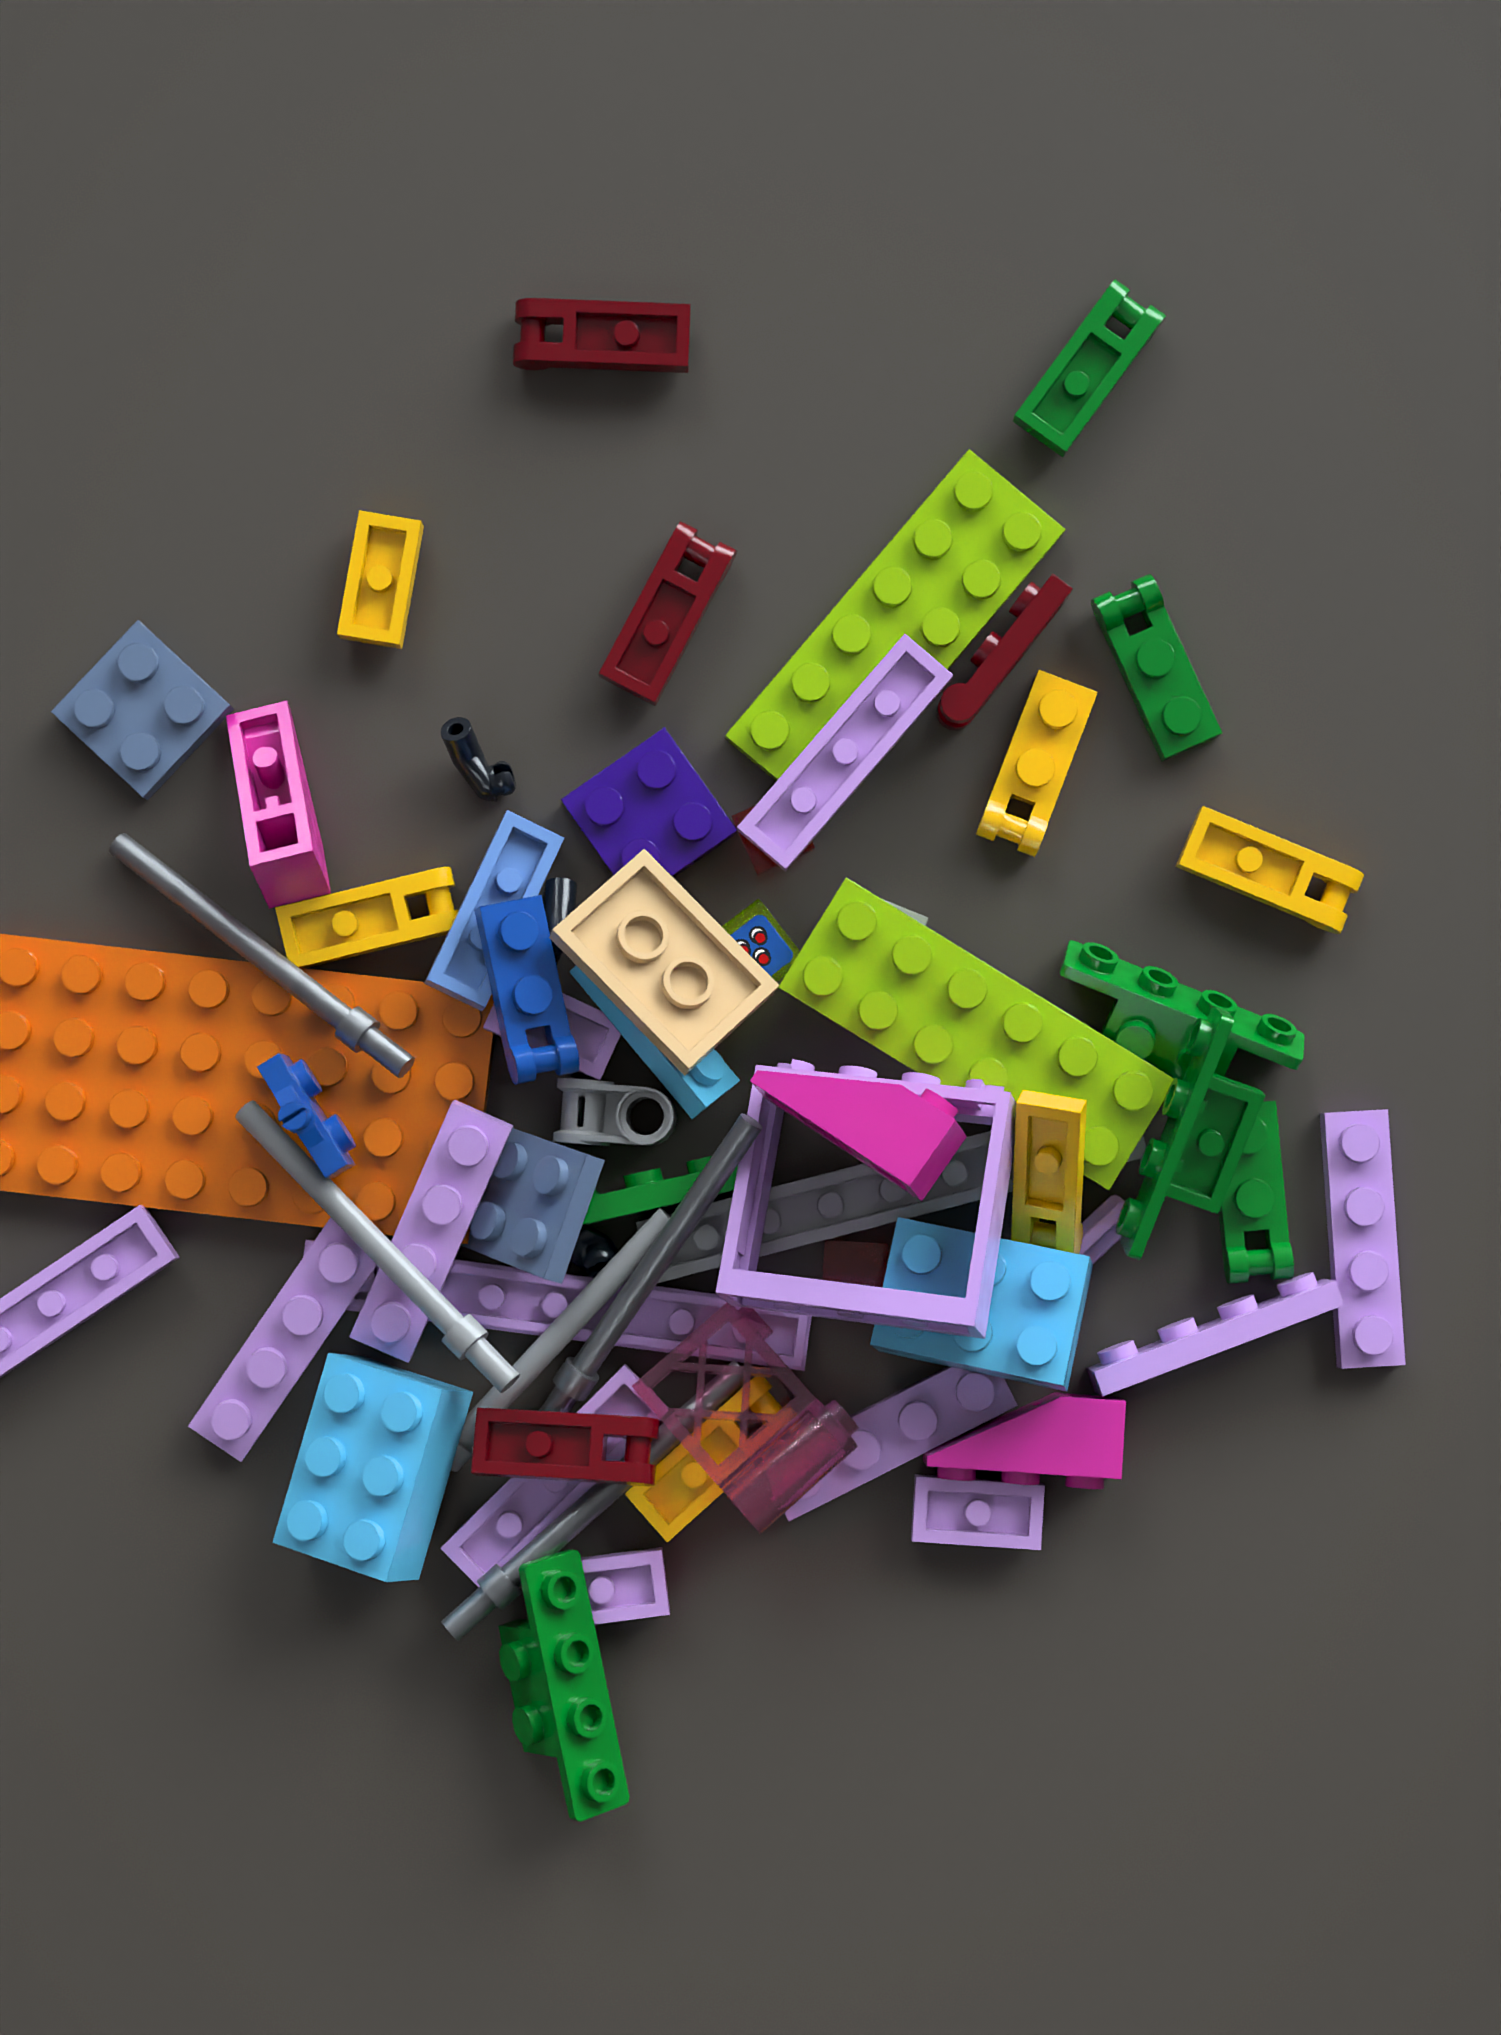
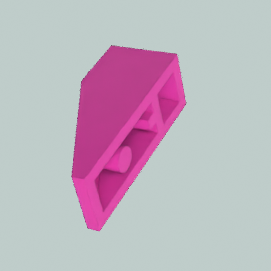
M288 701L226 715L249 866L269 909L331 894L322 839Z
M757 1070L750 1080L765 1099L921 1202L967 1137L954 1119L958 1109L946 1099L927 1088L921 1096H918L900 1084Z

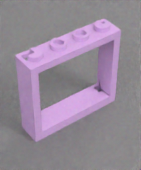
M792 1059L791 1064L778 1063L777 1067L756 1065L754 1074L757 1070L900 1084L918 1096H921L927 1088L946 1099L958 1109V1113L954 1117L956 1121L992 1125L966 1296L961 1298L756 1272L784 1111L765 1099L753 1084L747 1115L760 1123L763 1129L738 1164L716 1293L731 1306L985 1339L1015 1145L1016 1101L1011 1092H1005L1002 1086L985 1085L982 1079L967 1080L965 1087L940 1085L941 1080L939 1078L916 1072L903 1073L901 1080L877 1078V1072L859 1066L839 1067L838 1074L815 1071V1066L794 1059Z

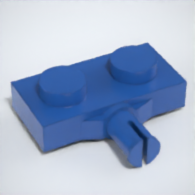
M278 1053L257 1066L281 1107L278 1112L279 1122L283 1121V1128L297 1133L325 1178H335L355 1166L356 1164L348 1151L355 1148L356 1143L340 1117L334 1114L327 1119L314 1096L322 1092V1088L306 1062L300 1059L293 1063L289 1056Z

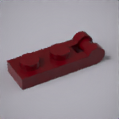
M523 298L515 302V322L521 325L520 342L515 343L513 346V365L517 368L525 370L573 368L689 372L691 304ZM551 324L563 325V343L545 342L546 326Z
M681 521L671 535L599 671L600 678L654 706L657 705L737 554L736 549L722 542L714 546L697 537L698 530ZM685 559L704 568L697 582L677 572Z
M1055 574L1049 577L1042 588L1030 582L1009 610V613L1017 618L1003 637L992 631L971 658L970 662L978 667L973 676L966 684L956 683L950 685L944 691L937 706V717L943 727L958 731L966 728L973 721L1067 601L1073 590L1072 587Z
M477 1407L471 1473L476 1476L654 1486L656 1465L650 1464L651 1441L658 1440L659 1419L640 1416ZM608 1437L626 1439L624 1462L606 1461Z

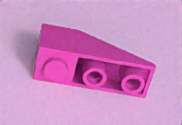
M1054 1392L931 1449L923 1454V1462L926 1466L937 1467V1478L973 1481L976 1477V1470L1002 1471L1001 1482L1010 1484L1039 1485L1040 1474L1066 1476L1065 1486L1104 1489L1105 1478L1122 1479L1126 1401L1118 1396Z

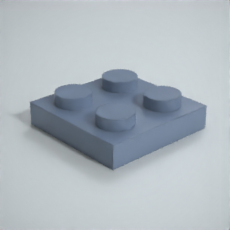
M137 620L51 712L146 800H149L234 708L145 625Z
M512 1128L469 1226L468 1244H462V1246L540 1278L562 1284L605 1160Z

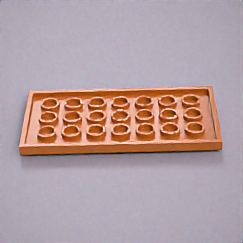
M0 934V1191L129 1206L143 1205L147 1208L324 1228L330 1216L235 1118L237 1112L245 1104L254 1100L315 1163L297 1133L283 1128V1121L279 1122L278 1112L281 1107L257 1068L260 1064L281 1053L289 1056L293 1063L300 1059L306 1062L322 1088V1092L314 1096L327 1119L334 1114L340 1117L356 1143V1147L348 1151L356 1165L339 1176L330 1179L384 1235L394 1236L451 1103L457 1100L486 1113L495 1034L483 1029V1026L493 1007V996L491 994L483 1011H480L421 981L300 968L351 1009L359 1006L379 1021V1030L415 1058L411 1069L403 1077L398 1078L363 1050L355 1053L335 1037L336 1029L250 962ZM470 1227L462 1244H468Z

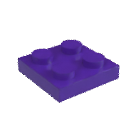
M665 727L561 799L565 808L612 875H615L638 853L645 849L674 878L737 834L735 826Z

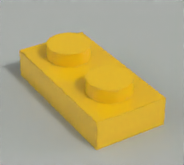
M359 510L337 635L340 639L398 649L403 648L424 529L422 521Z

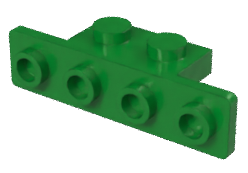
M1074 940L1068 942L1059 974L1064 978L1116 998L1100 1033L1172 1078L1183 1080L1192 1056L1186 1054L1189 1035L1198 1018L1207 1020L1212 1006L1225 1009L1234 1018L1233 1027L1214 1072L1215 1074L1224 1077L1238 1048L1290 1069L1298 1070L1303 1060L1305 1036L1285 1018L1274 1014L1258 1015L1238 1007L1233 999L1221 992L1214 990L1201 992L1179 983L1171 973L1154 966L1141 968L1121 960L1114 951L1104 945L1093 942L1082 944Z
M1212 1006L1207 1020L1198 1018L1195 1022L1186 1046V1054L1192 1056L1183 1080L1175 1078L1172 1081L1164 1100L1162 1114L1168 1116L1160 1140L1151 1138L1141 1158L1139 1174L1145 1176L1138 1196L1136 1199L1128 1197L1120 1211L1116 1224V1234L1121 1235L1120 1244L1126 1256L1136 1260H1140L1165 1196L1216 1214L1219 1213L1265 1098V1094L1257 1088L1214 1073L1234 1024V1018L1225 1009Z
M567 1549L520 1565L519 1576L528 1619H517L498 1626L502 1643L499 1659L501 1668L510 1682L515 1706L512 1714V1723L515 1734L522 1743L523 1751L557 1758L568 1816L571 1820L581 1822L627 1804L630 1796L581 1556L578 1550Z

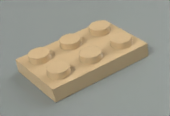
M645 849L638 853L554 927L549 937L684 1076L766 1002L779 987V984Z

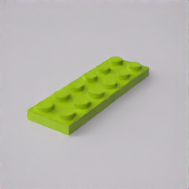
M969 449L725 735V739L773 780L777 781L904 634L909 636L949 670L1062 537L1066 529Z
M847 877L778 987L914 1072L939 1078L941 1080L940 1085L965 1087L967 1080L982 1079L985 1085L1004 1087V1091L1011 1092L1016 1102L1022 1090L1087 1100L1083 1176L1106 1190H1110L1164 1102L1167 1091L1174 1078Z

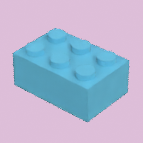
M898 1217L882 1288L965 1298L975 1233ZM1001 1238L985 1339L874 1324L870 1345L879 1352L1067 1392L1093 1269L1091 1258L1086 1255Z
M328 1353L272 1543L384 1582L419 1580L473 1392L364 1356Z

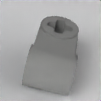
M557 1078V1088L563 1091L560 1130L553 1132L552 1142L610 1146V1143L652 1146L659 1145L668 1140L675 1131L678 1121L677 1109L672 1100L659 1090L649 1087L614 1085V1082ZM585 1098L584 1123L582 1126L583 1100ZM643 1099L656 1100L660 1103L664 1112L662 1126L651 1135H640L634 1130L630 1120L632 1108Z

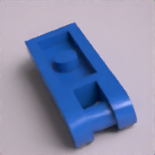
M542 895L479 906L474 911L511 1080L517 1085L535 1081L536 1074L554 1070L558 1076L578 1072L580 1067L579 1053L570 1031L553 946L549 938L550 932ZM544 1027L548 1045L531 1048L527 1041L526 1031Z

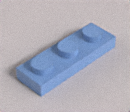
M509 810L505 812L424 984L483 1011L492 991L474 910L479 906L538 896L564 837Z

